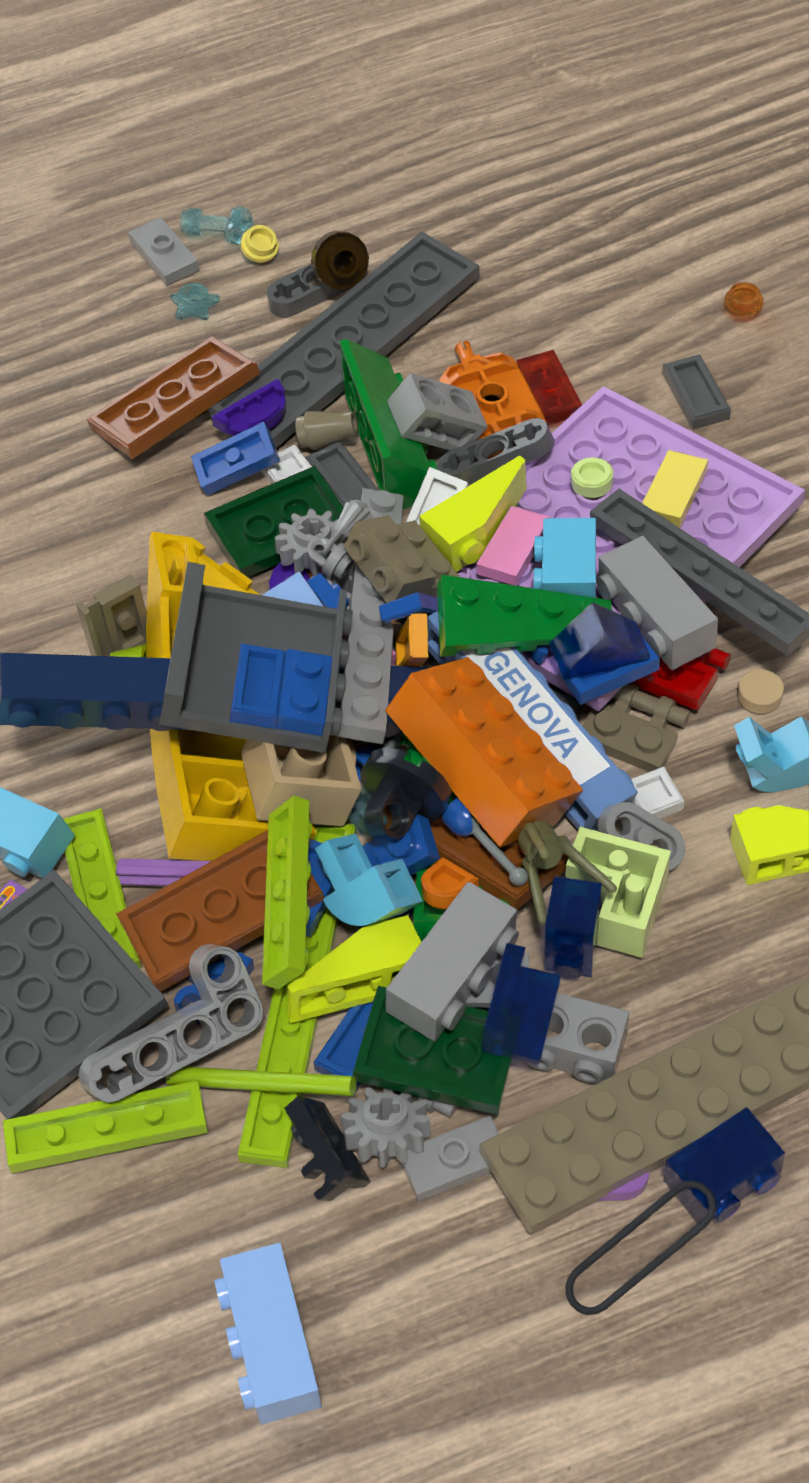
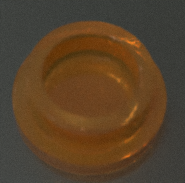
M740 282L733 285L724 298L725 310L736 318H752L757 316L763 309V296L759 288L752 283Z

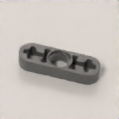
M311 264L270 284L267 289L269 310L278 317H292L345 290L333 289L325 284L321 286L308 284L309 281L317 278L313 273Z
M540 418L529 419L447 452L439 459L437 469L471 485L518 456H522L525 459V463L545 456L553 448L555 439L545 420ZM503 449V452L498 456L487 459L492 453Z

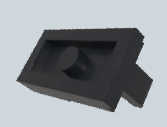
M297 1096L284 1108L293 1123L291 1131L294 1137L303 1147L311 1149L314 1157L302 1167V1175L310 1179H316L323 1172L326 1175L323 1186L314 1193L317 1199L332 1201L348 1187L364 1188L371 1182L353 1150L346 1149L345 1137L324 1102Z

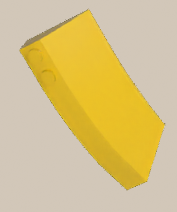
M151 531L148 558L146 657L171 658L187 562L205 565L202 585L260 595L251 588L253 581L229 563L224 562L220 566L204 554L206 547L193 537ZM150 729L156 789L169 859L213 861L268 830V821L257 820L241 755L246 739L195 730L171 729L168 731H156ZM312 824V832L309 838L313 840L316 835L314 824Z

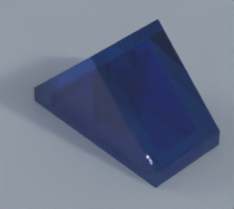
M594 602L550 642V649L562 681L650 660L649 651L637 622Z

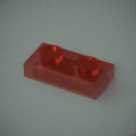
M554 349L516 360L547 425L566 421L582 406Z

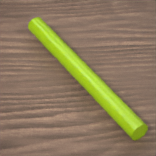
M184 1066L165 1076L167 1085H177L198 1080L200 1087L341 1096H354L356 1091L355 1077L344 1075Z

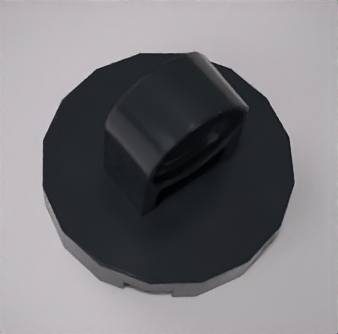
M381 748L374 750L360 771L361 782L372 796L364 812V822L369 834L376 839H398L403 837L417 814L428 818L429 822L439 820L449 803L447 800L451 795V787L445 777L424 760L420 767L403 760L407 752L400 749ZM385 808L389 809L392 813V824L388 830L384 826L382 819Z

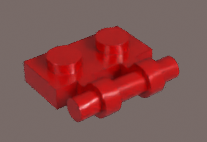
M716 647L674 670H671L659 657L658 671L631 683L638 685L642 690L660 697L666 696L676 700L678 704L698 711L718 680V669L712 666L725 670L729 665L731 654Z

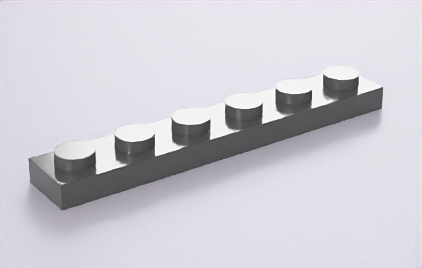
M620 488L590 511V518H596V527L622 545L643 535L696 595L786 656L791 654L809 638L808 612Z

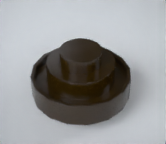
M335 230L324 234L316 242L312 250L311 266L314 275L321 283L333 289L345 290L357 285L364 278L368 269L369 255L365 244L359 237L349 232Z

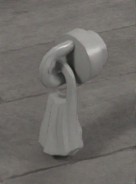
M359 500L346 502L331 539L316 537L308 543V556L320 565L322 572L330 578L336 576L339 579H343L354 565L355 561L340 542L347 540L355 522L372 519L369 506ZM317 545L324 546L322 555H329L327 560L315 551Z

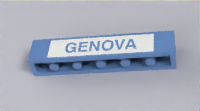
M438 611L427 617L428 651L441 665L469 657L474 663L479 665L487 679L502 696L512 703L514 710L525 723L540 735L543 743L551 753L571 771L572 777L583 788V792L566 811L565 815L578 830L579 827L598 831L600 814L607 806L621 802L633 803L638 791L635 789L630 776L624 770L618 769L605 753L601 742L596 737L589 735L578 722L573 709L567 703L561 702L550 689L544 675L532 668L521 655V652H518L517 647L496 648L494 653L476 654L474 649L458 650L455 656L440 657Z

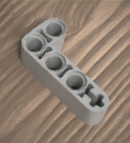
M214 944L203 945L196 949L190 958L189 970L201 999L88 1056L79 1068L78 1077L83 1089L101 1101L114 1102L255 1030L262 1020L263 1008L238 953L229 947ZM220 954L225 962L224 972L219 978L211 980L207 973V964L213 956ZM240 998L244 1004V1014L237 1022L230 1023L227 1018V1007L234 999ZM198 1020L202 1027L201 1036L194 1044L187 1045L183 1037L184 1029L191 1021ZM155 1042L159 1049L158 1058L151 1066L143 1067L139 1059L140 1051L147 1043ZM127 1066L133 1074L122 1070V1068ZM103 1067L116 1071L108 1076L110 1085L107 1087L96 1083V1081L102 1078L100 1069Z

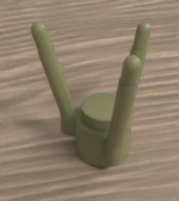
M545 821L530 822L521 830L518 842L525 854L522 865L528 873L533 902L540 924H546L548 917L538 869L553 868L561 860L562 854L570 857L608 892L615 893L617 891V886L574 848L567 836H557L549 823Z

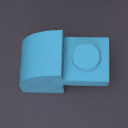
M801 716L772 733H769L750 717L734 725L740 741L736 745V750L746 767L753 788L763 792H779L809 784V722Z
M356 834L327 840L315 848L321 860L324 873L330 879L335 889L333 893L323 898V901L332 914L341 921L355 926L369 925L399 916L423 902L403 859L372 867Z

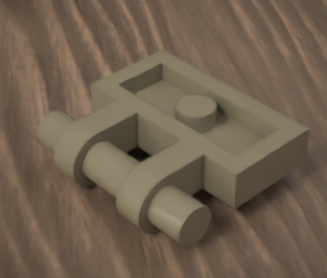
M629 683L624 685L612 697V699L617 700L613 707L605 704L600 711L592 708L583 727L589 735L596 737L601 742L608 756L651 772L665 766L677 744L678 733L666 729L668 722L685 727L691 711L676 706V700L666 696H662L660 699L639 691L640 687L638 685ZM632 707L652 714L653 717L650 722L629 714Z

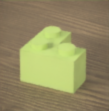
M579 827L573 847L603 872L617 886V891L615 893L608 892L569 857L566 864L565 894L603 904L598 917L597 946L643 958L668 881L671 851Z

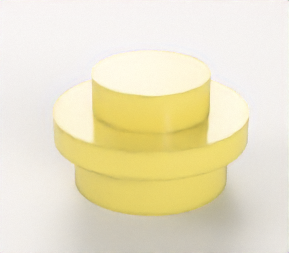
M256 225L243 234L240 246L243 254L248 259L264 263L276 256L279 242L271 228L264 225Z

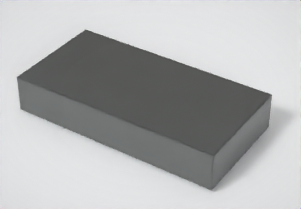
M700 354L663 364L662 375L692 430L730 419L731 409Z
M341 441L305 457L311 466L317 467L343 507L346 502L351 500L360 501L362 488L379 490Z

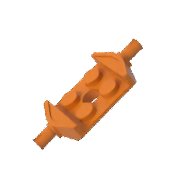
M466 340L463 341V345L461 342L455 345L454 350L461 363L448 367L440 377L439 382L473 392L488 426L477 440L529 419L540 418L545 420L514 358L502 352L483 357L480 354L475 355L470 342ZM487 395H495L501 399L498 401H487L483 398ZM503 449L492 453L487 459L498 456L503 452Z

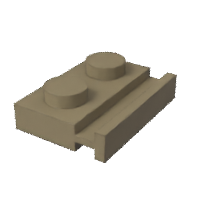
M132 575L110 584L105 589L93 595L94 600L84 605L81 601L76 604L91 656H110V653L113 651L146 644L147 612L140 585Z

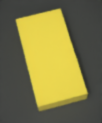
M668 450L642 504L680 528L708 471V459Z

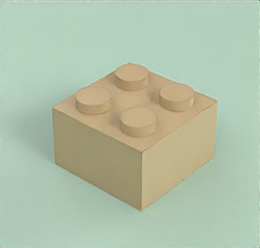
M330 735L325 753L247 739L241 751L257 820L269 821V814L295 795L310 800L309 820L312 824L344 826L362 790L347 738Z

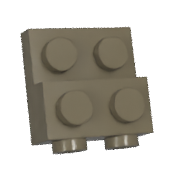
M387 515L355 522L344 545L345 550L386 603L417 592L437 597V584L442 574L460 577L416 520L396 524Z

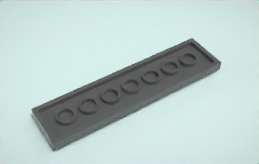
M421 231L257 365L260 374L210 407V417L278 378L284 387L286 410L281 420L270 429L277 448L296 432L295 423L298 416H304L306 411H321L344 391L340 340L349 339L378 354L386 356L480 277L479 265Z

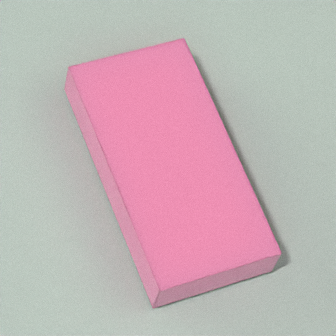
M511 505L476 564L477 574L517 586L535 555V536H543V518L551 517Z

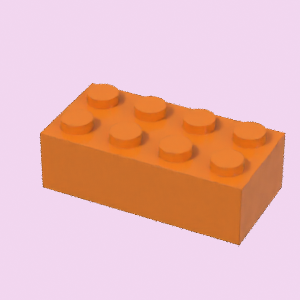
M469 657L411 673L385 709L386 713L422 756L445 777L454 794L499 847L517 841L521 830L527 823L545 821L551 826H555L583 792V788L572 777L571 771L558 761L545 746L540 735L525 723L514 710L512 703L500 694L487 679L483 669Z

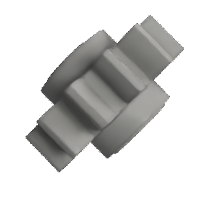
M310 509L307 515L303 517L295 513L292 514V525L288 523L279 524L280 535L275 536L276 552L280 554L283 566L294 563L295 573H301L304 568L309 569L313 576L319 573V569H322V567L310 559L307 554V545L313 538L324 537L330 540L334 535L338 520L332 522L331 511H327L320 516L316 515L313 509ZM347 540L341 541L340 543L345 545ZM317 545L315 551L327 560L329 555H322L324 546Z
M370 1087L365 1088V1101L357 1098L349 1099V1112L341 1115L342 1132L345 1134L347 1150L359 1148L360 1162H366L372 1155L378 1157L380 1167H385L389 1162L388 1158L395 1156L400 1163L406 1164L408 1149L417 1153L424 1151L423 1138L431 1135L430 1117L427 1116L425 1101L413 1102L412 1094L402 1092L398 1096L394 1094V1090L384 1088V1093L376 1094Z

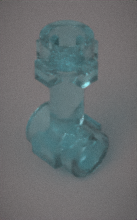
M244 207L232 208L229 217L203 215L202 209H183L180 219V228L183 233L200 236L202 230L224 232L225 239L236 245L241 243L243 234L254 225L251 212Z

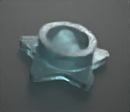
M190 283L181 287L178 293L171 294L170 298L178 306L175 313L177 320L194 316L206 321L209 319L208 309L219 302L220 296L209 294L207 288L202 284Z

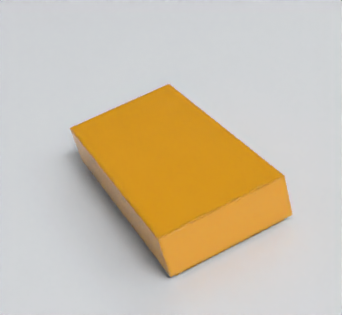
M411 614L396 635V666L422 667L428 659L427 614Z

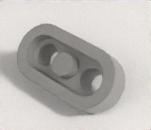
M631 802L611 804L600 814L598 820L599 832L650 846L656 841L659 848L671 851L669 870L676 868L681 863L685 854L684 839L681 833L670 824ZM617 819H619L623 825V829L620 834H618L615 830V822Z

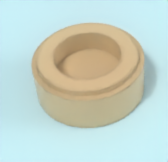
M765 669L751 670L744 674L740 680L738 689L739 702L750 712L757 714L770 713L776 710L782 702L783 682L772 671Z

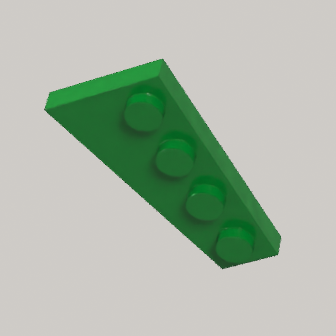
M443 574L437 584L440 657L455 656L458 650L472 649L475 650L476 654L494 653L496 648L517 647L518 652L534 651L537 645L553 644L556 649L596 647L612 640L614 637L611 600Z

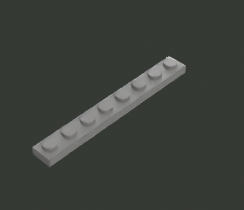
M362 488L360 501L369 506L372 519L389 515L396 524L402 522L403 495L384 490ZM356 563L353 565L349 610H353L350 632L346 638V642H349V652L346 667L343 670V674L346 675L343 698L340 702V708L343 711L337 737L383 744L387 724L385 709L388 707L394 625L382 621L378 606L386 602Z

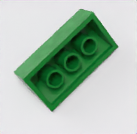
M349 339L340 340L344 397L349 410L354 411L356 414L358 435L379 490L403 495L402 509L413 507L429 467L438 469L435 460H428L426 454H428L427 444L401 437L388 406L387 400L403 382L401 373L394 374L389 358Z

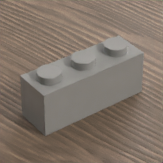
M643 535L598 557L599 577L596 578V584L600 594L604 599L611 600L616 605L626 625L631 629H637L657 656L661 657L671 670L717 647L718 618Z
M468 881L386 988V1012L434 1042L445 1028L452 1030L463 1016L466 1008L464 1002L471 992H481L489 981L493 971L491 965L499 954L506 957L513 949L519 937V932L515 930L517 909Z

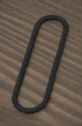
M694 1180L683 1181L674 1186L578 1265L568 1276L565 1287L566 1297L570 1305L577 1312L586 1315L599 1314L705 1229L714 1218L716 1199L711 1189L705 1184ZM694 1188L705 1194L709 1208L703 1220L628 1282L595 1307L583 1306L576 1300L573 1294V1286L577 1277L679 1192Z

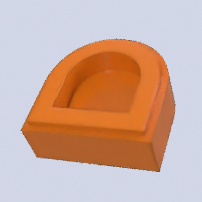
M444 857L428 868L421 879L423 899L429 905L441 909H447L468 881L479 887V878Z

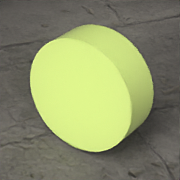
M592 457L578 461L571 470L573 490L587 498H597L607 494L613 486L612 466L600 458Z

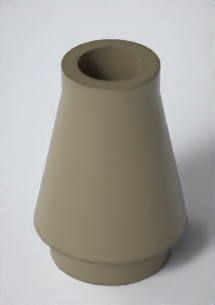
M306 411L304 416L296 418V434L298 442L303 449L311 448L312 451H315L349 436L358 435V421L354 411Z

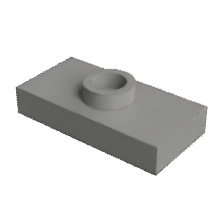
M161 217L128 232L130 243L166 286L199 271L198 260Z
M491 1116L424 1141V1151L422 1153L413 1152L410 1149L407 1150V1163H401L418 1202L492 1173L479 1152L480 1143L499 1134Z

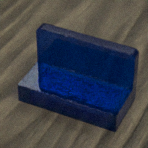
M506 943L484 1026L482 1052L539 1064L558 993L560 976L524 967L526 947Z

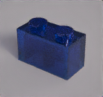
M554 876L545 924V971L554 972L557 976L566 979H576L580 976L592 978L597 948L598 917L601 911L602 883Z
M746 1107L667 1159L663 1181L670 1190L683 1181L694 1180L705 1184L711 1189L716 1199V1212L713 1219L717 1222H722L741 1206L740 1201L754 1191L758 1195L764 1194L779 1182L782 1177L781 1170L785 1152L749 1108ZM694 1188L685 1189L676 1195L677 1199L697 1224L707 1215L709 1208L708 1200L700 1190Z

